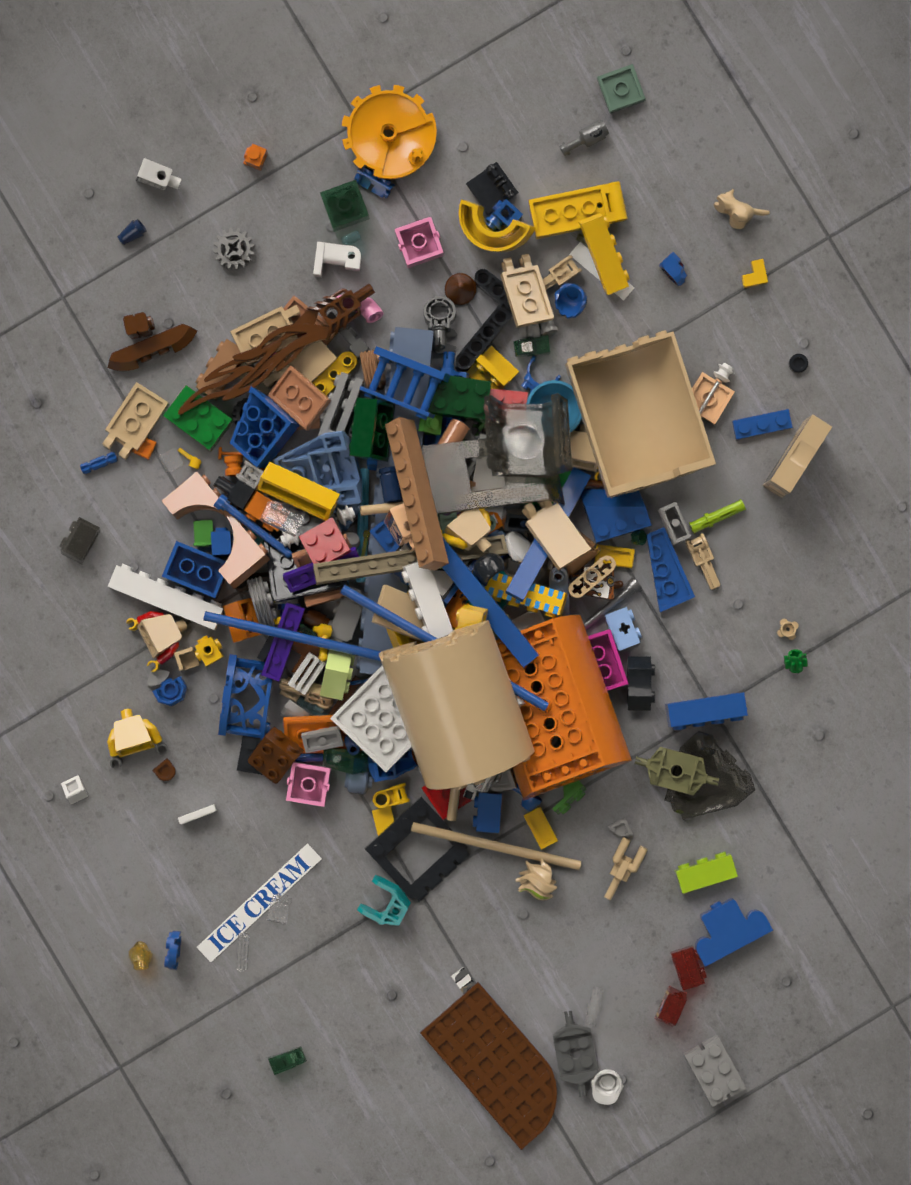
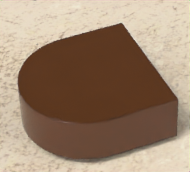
M168 758L152 770L162 781H169L176 774V769Z

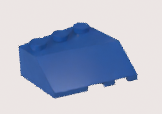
M251 386L247 403L243 406L244 411L240 421L237 422L230 444L254 466L266 469L269 462H272L300 424L270 397Z
M584 489L580 496L595 543L651 526L646 506L639 491L607 498L605 489Z

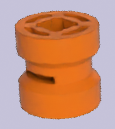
M242 455L224 457V463L228 467L225 469V476H236V474L240 473L242 470L240 466H242L243 462Z

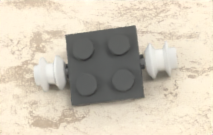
M345 505L344 510L337 508L336 514L332 513L330 518L333 517L339 527V521L346 526V521L351 520L354 522L353 518L356 516L352 506L348 508ZM305 511L302 512L299 520L293 517L298 530L297 533L293 528H290L289 533L282 531L283 535L280 538L284 547L288 546L290 549L293 543L298 546L300 541L298 536L325 522V520Z

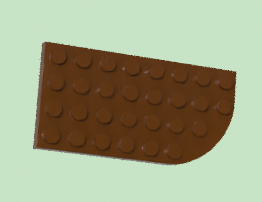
M477 982L427 1025L420 1034L522 1150L544 1131L554 1114L557 1101V1086L554 1073L547 1060L483 986Z

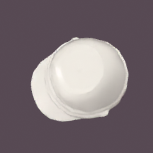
M601 1070L591 1080L594 1100L604 1105L615 1103L624 1087L622 1079L614 1070Z

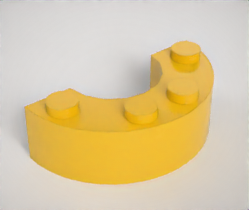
M463 199L460 201L459 221L466 237L481 249L493 252L515 250L525 244L536 229L532 225L513 219L506 229L494 232L484 221L483 206Z

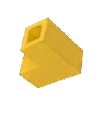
M764 260L751 261L752 273L741 276L743 288L768 283Z

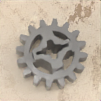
M230 228L229 233L223 230L222 237L216 236L219 242L213 243L217 247V249L213 250L214 254H219L216 260L222 259L221 266L228 264V269L235 266L236 270H238L240 264L246 267L244 262H251L249 255L255 254L251 251V249L255 248V245L249 244L252 238H246V231L241 234L240 228H237L236 232H233V229ZM236 237L234 240H228L227 238ZM244 241L247 246L246 253L242 250V245L244 244ZM222 245L226 248L224 256L221 252ZM237 245L238 251H232L231 253L230 246L235 247ZM233 258H240V260L231 261Z

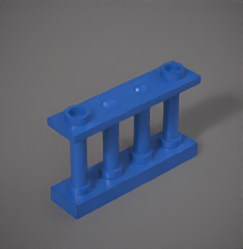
M376 346L374 354L379 356L378 360L380 361L369 389L360 386L359 390L364 391V396L375 399L377 396L417 412L415 416L426 420L427 417L434 419L435 415L428 412L438 384H441V381L448 383L451 375ZM391 360L396 362L395 366L397 368L385 396L376 392L386 364H389ZM409 367L414 369L412 372L414 375L404 401L401 402L393 399L403 371ZM424 374L431 376V383L422 406L418 409L410 404L421 376L423 377Z

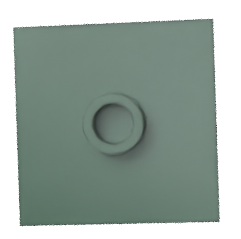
M633 64L597 77L610 114L646 101Z

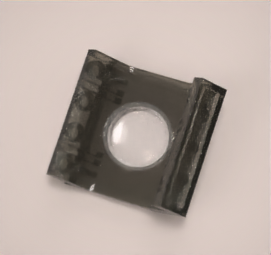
M556 393L551 395L550 402L543 404H507L492 395L484 397L486 463L488 468L492 470V476L549 478L572 470L568 399Z

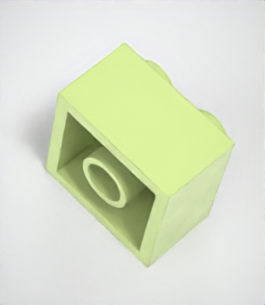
M329 649L320 696L338 700L343 699L344 693H348L350 682H347V680H351L353 668L349 667L354 666L356 655Z

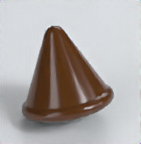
M456 273L446 281L445 295L454 304L465 305L475 297L476 284L469 275Z

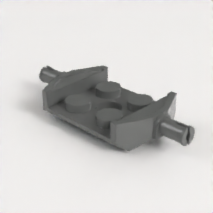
M565 1011V1026L553 1034L560 1079L578 1085L579 1097H583L582 1091L585 1097L587 1096L586 1082L599 1073L591 1028L575 1024L572 1011H569V1017L568 1012ZM571 1049H580V1056L572 1058L570 1056Z

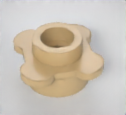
M782 619L777 635L779 637H788L789 640L795 639L796 629L799 627L798 623Z

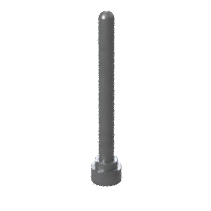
M634 577L627 581L626 588L616 595L613 600H610L584 622L586 630L628 595L635 592L638 593L643 589Z

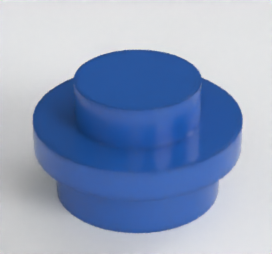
M491 214L490 217L485 218L486 225L494 232L495 230L500 231L502 229L503 223L496 216Z

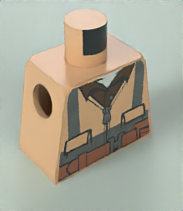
M404 503L389 509L384 523L399 546L406 544L410 551H414L415 548Z

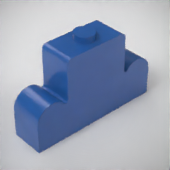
M733 898L723 903L717 901L710 905L711 909L700 914V918L710 937L703 936L697 939L695 949L703 965L706 967L770 933L773 929L763 912L754 909L749 911L745 918Z

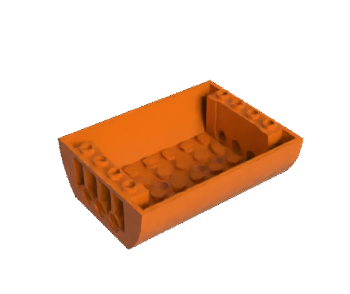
M581 615L552 618L520 631L539 654L530 662L536 667L533 674L526 672L527 665L523 667L501 639L496 640L509 679L549 703L545 711L525 700V704L520 707L535 750L530 756V760L512 767L523 800L632 761ZM535 682L542 684V689L538 693H535L532 688ZM549 718L555 721V726L552 729H547L545 726V722ZM554 737L561 739V745L558 748L552 745Z

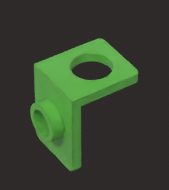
M194 521L195 543H193V546H212L211 532H213V521Z

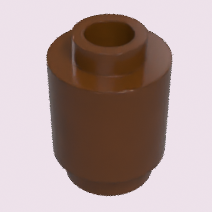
M311 607L309 610L305 609L302 617V625L312 630L314 626H319L320 624L328 625L330 621L327 615Z

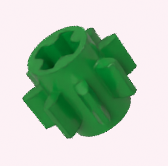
M798 649L789 651L788 656H784L785 669H789L792 673L802 672L803 667H808L806 653L803 654Z

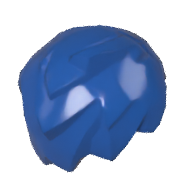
M564 284L554 294L555 306L561 316L576 318L586 307L587 295L576 284Z

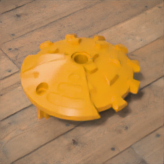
M380 85L369 88L371 94L364 99H361L359 96L355 97L350 103L355 107L350 117L344 115L342 120V126L347 127L348 138L342 139L345 150L351 148L356 156L353 163L359 169H362L365 165L374 170L373 176L380 179H398L414 173L429 159L436 142L437 129L433 113H425L421 106L425 101L421 96L416 94L412 98L403 93L405 87L394 85L393 90L381 91ZM389 129L393 131L394 135L386 137L383 132Z

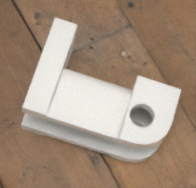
M317 242L313 275L314 277H322L324 263L345 266L346 270L360 272L361 253L359 249L349 245ZM349 255L355 256L353 259L348 258Z

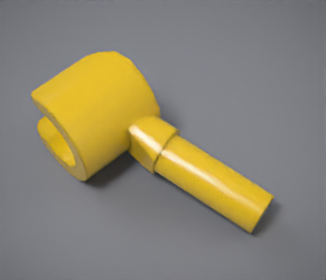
M179 448L178 452L190 460L188 466L199 469L201 460Z

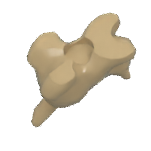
M734 189L718 195V202L714 203V207L718 212L730 216L729 224L734 229H743L754 215L765 216L770 214L768 210L752 208L747 203L736 200L733 195Z

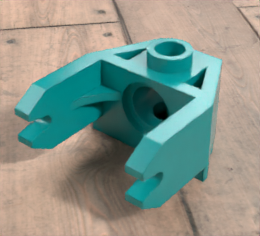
M375 875L372 882L390 892L392 899L383 912H379L361 903L357 911L378 922L380 925H400L411 902L398 885Z

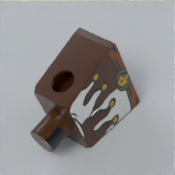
M611 563L603 564L599 569L597 565L594 568L603 576L604 573L601 571L605 568L610 570ZM591 566L582 567V573ZM614 570L585 595L613 600ZM590 571L587 573L586 578L589 582L594 583L597 580V574ZM571 575L570 583L580 575ZM581 578L580 581L582 583L578 586L581 588L586 586V589L589 588V585L585 584L583 578Z

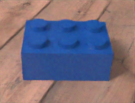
M176 541L162 577L217 599L225 581V578L218 570L226 561Z

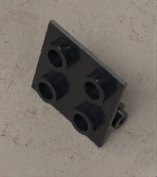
M497 162L488 165L483 172L466 183L477 201L484 207L487 215L494 211L492 207L499 200L502 202L505 199L509 200L519 193Z

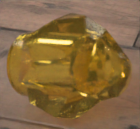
M138 941L128 951L129 959L133 964L134 970H145L149 968L153 954L148 949L146 943Z

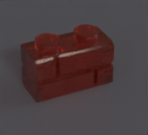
M692 945L670 952L682 990L705 984L706 972L704 967L700 968L698 960H701Z

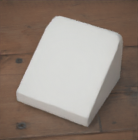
M79 775L61 783L70 804L88 797Z

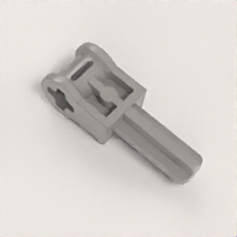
M245 460V465L240 473L236 474V477L258 490L259 480L264 471L254 466L250 461Z

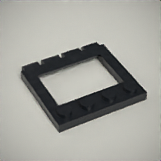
M422 797L416 800L364 848L411 900L415 897L418 902L429 894L425 889L426 886L433 890L443 881L439 876L440 873L447 877L457 868L453 863L454 860L461 864L470 856L466 851L468 848L466 844L448 840L453 846L412 884L385 857L411 833L413 822L421 824L428 818L437 828L453 831Z

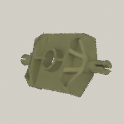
M659 747L648 760L636 756V760L639 761L634 763L648 768L650 784L693 796L703 784L708 783L718 786L717 782L720 779L706 774L703 758ZM678 765L682 768L680 776L672 775L671 769L673 766Z

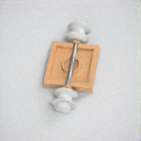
M726 363L718 364L719 371L713 372L716 379L702 372L692 388L701 417L714 425L735 391L722 384L723 382H730L729 375L735 374L732 371L733 368Z

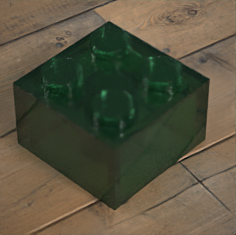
M356 180L320 192L334 232L370 219Z

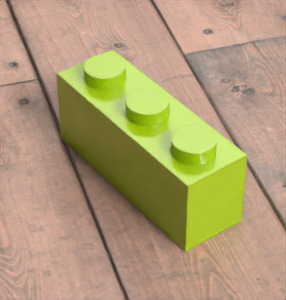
M726 851L715 854V858L710 860L707 857L696 860L697 864H681L677 870H674L682 894L738 877L732 855L730 853L726 854Z

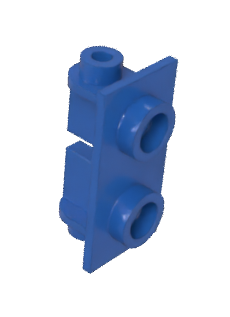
M367 166L358 169L357 172L359 173L354 177V180L357 181L356 183L366 189H369L370 185L373 184L374 187L371 192L381 198H388L390 195L389 190L395 186L391 183L390 179L374 177V170Z

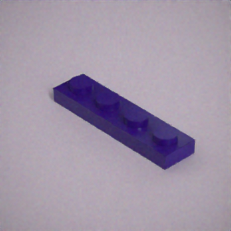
M356 547L350 548L352 552L338 560L360 556ZM313 562L283 573V578L290 593L316 584Z
M286 602L278 628L297 632L305 608ZM274 637L261 673L262 676L280 681L294 641Z

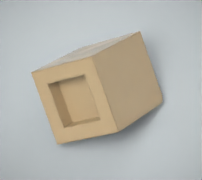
M194 647L174 652L180 671L200 665L194 653Z

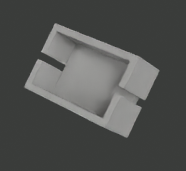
M718 1035L702 1042L705 1048L701 1050L699 1045H696L683 1052L712 1107L727 1100L726 1095L730 1094L732 1097L747 1089Z

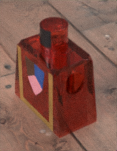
M669 985L654 1019L671 1027L676 1026L686 1004L687 993Z

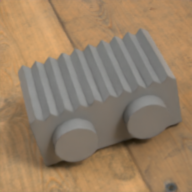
M676 502L658 510L673 545L691 537Z

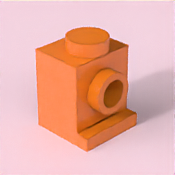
M252 143V146L246 149L243 164L261 171L268 155L267 149Z

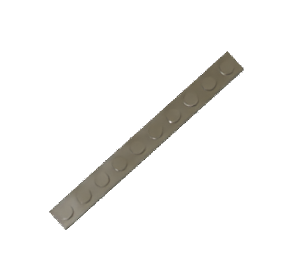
M504 535L485 537L492 546L484 553L477 545L469 551L451 546L463 562L478 560L487 553H495L499 556L508 554ZM407 549L313 564L316 585L401 572L404 571L403 566L417 562L415 550L410 551Z

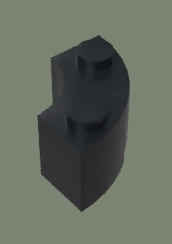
M628 656V711H651V703H655V691H651V676H655V664H651V656Z

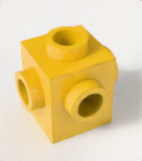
M206 635L197 640L198 644L195 645L196 651L194 653L199 661L203 660L205 666H209L224 657L221 652L223 647L218 638L214 640L213 637L208 638ZM208 646L211 647L210 653L206 652V648Z

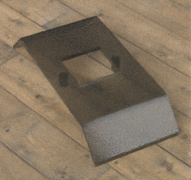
M534 432L421 446L437 514L548 500L565 505L551 437ZM500 455L506 487L471 491L465 459H482L487 456Z

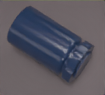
M395 466L379 469L384 503L403 500Z

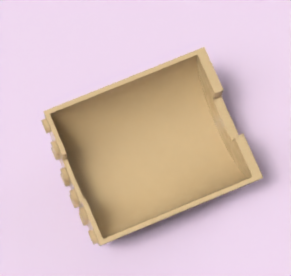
M664 330L656 333V337L649 338V335L638 338L629 347L623 344L611 351L606 349L597 352V354L596 351H592L580 358L575 356L567 359L565 367L607 498L649 488L716 464L674 331L667 333Z
M489 620L453 630L448 636L421 644H417V641L379 653L383 669L427 788L439 790L456 787V790L467 787V784L474 783V785L485 782L486 778L506 772L517 764L531 759L530 756L535 750Z

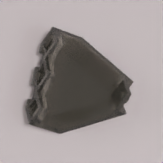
M698 731L680 747L679 752L703 758L706 774L720 779L717 782L718 786L708 783L703 784L694 796L667 789L664 801L671 802L673 811L681 814L683 820L735 807L756 790L751 774L746 769L742 771L735 764L737 760L727 749L723 751L716 744L718 740L713 735ZM675 765L672 775L680 776L682 768Z

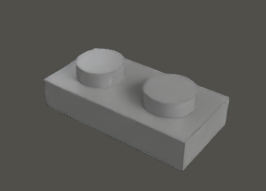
M338 726L304 732L301 735L306 753L340 747L344 744L341 730Z

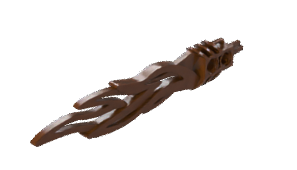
M369 283L355 293L352 290L348 291L342 288L331 296H324L322 299L325 300L322 302L316 301L314 303L316 306L307 307L304 314L294 324L274 330L257 347L234 355L232 357L234 360L212 371L204 379V382L230 373L233 374L220 382L199 389L181 406L178 414L182 415L210 399L224 396L223 401L234 399L249 392L251 386L253 388L257 387L275 368L276 372H279L289 365L305 346L318 341L329 340L331 334L334 332L335 335L338 334L340 328L346 329L349 322L360 316V308H362L360 303L375 293L373 287ZM342 292H344V294L341 295L340 297H338V298L336 297V296H338L339 294H341ZM351 299L354 305L352 308L347 309L343 306V301ZM334 309L337 311L338 315L335 319L327 317L329 310ZM357 311L355 315L349 318V315ZM318 313H320L328 327L315 324ZM306 333V335L294 340L274 354L281 346L283 340L294 335ZM281 334H284V335H283L281 338H279L278 340H276V341H274V342H272V343L266 345V344H267L268 342H270L272 339L276 338L277 336H279V335H281ZM293 353V355L285 362L286 357ZM263 357L254 368L251 366H241L227 371L219 372L230 366L254 361ZM249 372L232 388L209 394L192 402L198 395L210 389L226 385ZM261 374H263L257 381L245 387L246 385L254 381L256 378H258Z

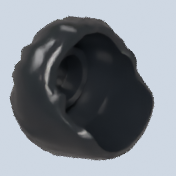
M487 553L475 562L473 574L481 584L487 586L488 581L504 570V561L495 553Z

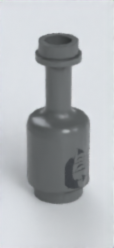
M596 121L579 131V138L568 144L563 142L559 147L564 156L570 155L569 151L582 144L590 147L605 139L609 131L603 121Z

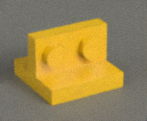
M491 345L483 355L476 359V362L467 373L471 379L492 381L491 389L503 390L519 371Z

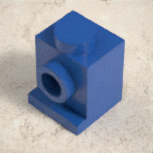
M507 199L503 202L499 200L492 207L494 210L492 215L496 216L506 228L513 219L519 220L523 215ZM503 210L508 211L507 217L502 215Z

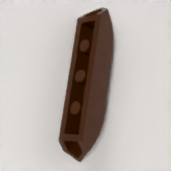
M181 324L115 351L111 354L107 368L117 371L138 369L139 361L142 363L152 359L151 356L158 353L159 356L170 352V348H173L175 353L182 350L193 340L198 330Z

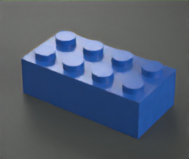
M744 692L665 704L668 727H673V730L686 729V725L692 724V727L705 726V722L711 721V724L725 723L724 719L728 718L732 722L744 720L743 716H748Z

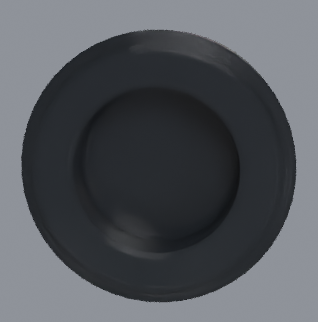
M795 354L789 360V368L794 373H802L808 367V359L803 354Z

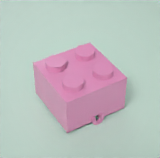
M431 217L395 229L399 242L398 246L403 254L407 268L444 256L439 241L440 235L435 230Z
M294 762L291 767L290 777L287 779L288 791L286 801L324 807L327 792H329L331 768Z

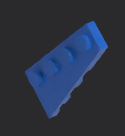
M665 527L647 534L659 612H662L694 598L695 595Z

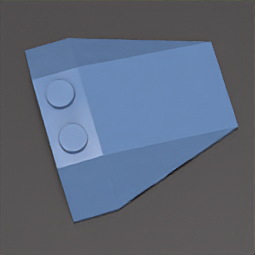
M344 431L324 433L274 459L276 465L339 493L338 505L362 502L361 470L357 457L349 456L351 438Z

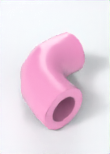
M368 297L360 303L362 306L360 308L361 315L366 319L367 323L376 322L383 316V311L372 298ZM351 299L343 301V306L347 309L352 308L354 305Z

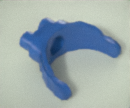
M532 356L527 366V374L523 378L525 381L521 384L525 390L529 388L531 390L530 393L539 385V383L533 380L529 370L530 365L535 361V356ZM558 375L555 380L559 381L561 376Z

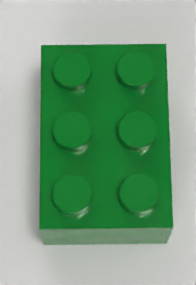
M186 385L163 416L212 452L232 425L233 419L208 401L179 415L178 412L181 406L195 393L194 390ZM198 395L192 402L202 398V396Z

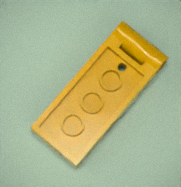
M620 181L528 200L532 223L536 227L534 231L536 239L580 231L581 227L578 221L598 213L602 214L603 217L606 216L609 224L628 219Z

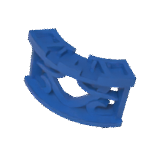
M233 654L229 655L218 735L226 736V733L256 737L262 740L265 734L270 731V723L267 722L273 679L266 678L261 680V673L257 674L255 679L252 677L254 669L263 670L265 662L237 658V655ZM237 667L249 668L250 671L249 673H247L244 670ZM244 678L245 683L240 688L236 687V680H240L242 683ZM250 683L260 700L253 708L244 713L242 704L231 697L232 693L242 692ZM268 684V685H267L266 695H265V693H264V691H263V689H262L261 686H264V685ZM237 705L241 715H238V711L233 713L231 711L232 706ZM264 706V712L262 717L257 712ZM249 718L250 724L254 726L253 721L258 719L260 721V729L246 727L245 720ZM242 721V726L229 725Z

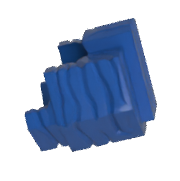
M179 676L174 680L172 678L166 679L160 684V688L152 691L158 703L174 706L184 700L187 685L182 676Z

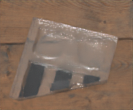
M269 501L260 520L295 537L306 512L286 502Z

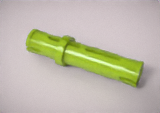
M739 499L710 514L705 513L703 517L689 522L690 529L695 534L704 528H711L713 524L745 511V505Z

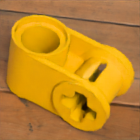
M406 783L394 785L376 792L372 798L374 805L378 808H386L410 802V798L407 797L405 790ZM379 794H384L387 798L386 803L383 805L376 803V797Z

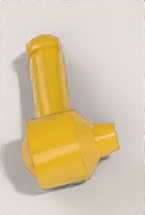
M320 624L313 627V632L317 633L318 637L329 639L332 635V626ZM320 647L318 659L324 662L328 657L327 649Z

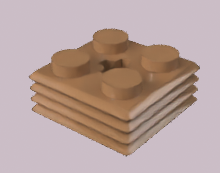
M373 349L372 351L368 350V352L364 351V353L360 352L365 387L369 389L380 361L378 360L379 356L374 354ZM382 374L377 391L379 389L383 390V386L386 385L385 374Z

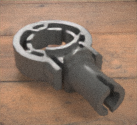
M436 296L425 303L423 316L428 325V330H432V323L434 324L433 348L439 350L440 342L441 350L446 348L445 324L447 323V332H450L451 325L456 318V307L449 298ZM444 307L448 309V315L437 318L432 316L431 309Z

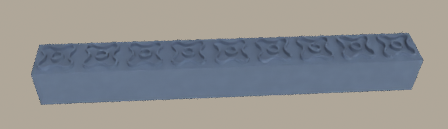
M395 327V332L391 331L389 351L431 367L434 331ZM391 360L389 362L391 370H387L385 396L397 368L395 366L396 362ZM407 367L403 371L393 399L401 402L404 401L414 375L412 373L414 369ZM424 374L423 377L421 376L410 404L411 406L418 409L421 408L429 388V375ZM395 404L393 420L402 417L415 421L422 450L424 432L418 431L420 417L415 416L417 412ZM391 448L389 449L388 462L378 461L376 477L379 478V485L375 484L373 505L384 504L379 469L395 466ZM388 513L373 514L375 516V523H371V529L383 521ZM370 533L368 553L371 555L386 553ZM394 573L369 576L365 579L364 592L368 593L367 598L376 603L378 602L383 585L391 586L405 593L408 592V585L402 583ZM362 607L360 630L364 631L363 638H359V646L377 651L393 648L386 628L373 623L374 613ZM357 656L356 669H360L359 673L374 674L382 666L381 661Z

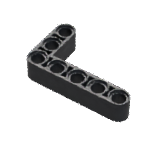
M480 269L475 273V284L499 305L457 355L456 367L461 371H468L476 359L484 353L513 317L511 308L507 304L508 299L503 282L486 269ZM485 274L488 276V281L480 283L477 279L478 276ZM500 286L503 289V293L495 295L492 289ZM503 313L506 316L505 321L498 322L495 319L496 314ZM491 328L494 334L491 337H486L483 334V330ZM475 342L480 343L482 346L478 352L471 349V345ZM466 357L470 363L465 367L461 366L459 359Z

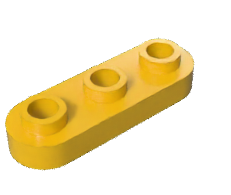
M352 352L340 354L337 357L338 359L312 382L316 387L323 385L324 389L322 392L326 396L336 387L333 385L335 378L330 376L332 371H336L338 375H341V372L349 374L356 367L357 358ZM350 358L351 363L345 364L344 359Z

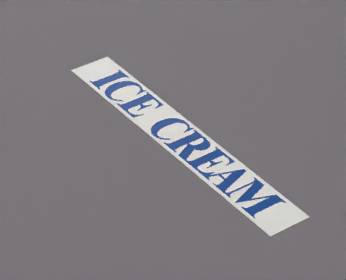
M307 843L202 941L197 948L212 962L322 858Z

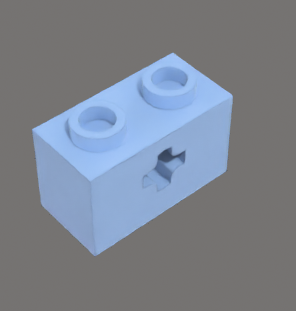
M625 607L604 615L617 651L640 643L639 639L642 636L639 628H634L632 621L635 618L631 609L628 610ZM621 623L629 626V629L626 630L627 634L619 631Z

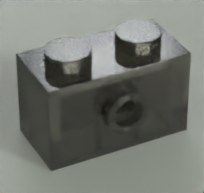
M79 517L77 522H72L69 528L71 532L68 538H63L60 547L62 555L82 565L100 533V527Z

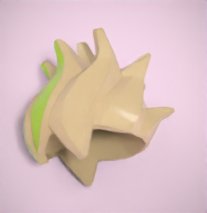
M541 858V865L525 861L528 870L519 872L520 875L524 876L516 878V882L521 884L518 891H527L537 900L543 901L552 898L553 895L550 893L556 890L557 886H554L556 881L551 879V866L545 863L543 858Z

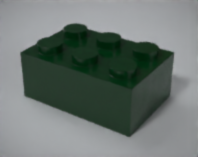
M450 376L448 383L441 381V384H438L428 412L448 418L485 423L492 381Z
M356 399L354 422L351 426L352 439L349 444V456L365 460L388 462L390 443L385 424L393 421L395 404L378 399Z

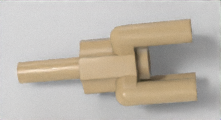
M625 837L622 838L613 856L614 866L610 874L614 878L604 896L609 900L613 898L621 880L627 882L631 873L637 872L648 851L647 848L640 845L634 859L624 855L630 843V840Z

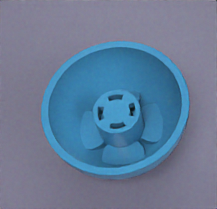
M558 380L543 382L532 390L527 399L526 415L528 421L538 433L544 436H565L571 433L581 421L582 417L573 388L568 383Z

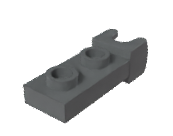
M331 311L327 315V317L329 319H335L338 313L334 314ZM343 327L339 329V333L351 345L349 347L350 351L358 360L360 359V352H368L369 347L361 338L358 340L355 338L358 335L351 327L344 330Z

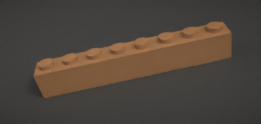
M398 417L385 424L416 557L419 568L435 571L449 564L415 421Z

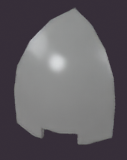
M289 699L279 714L282 717L313 716L291 699Z

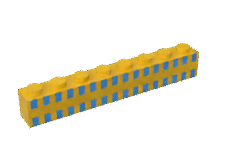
M500 573L492 577L488 581L487 586H484L495 601L501 602V599L508 600V605L518 608L522 604L527 606L526 610L535 613L539 609L545 611V616L556 618L557 615L562 616L568 596L565 592L533 583L523 602L505 593L513 577Z

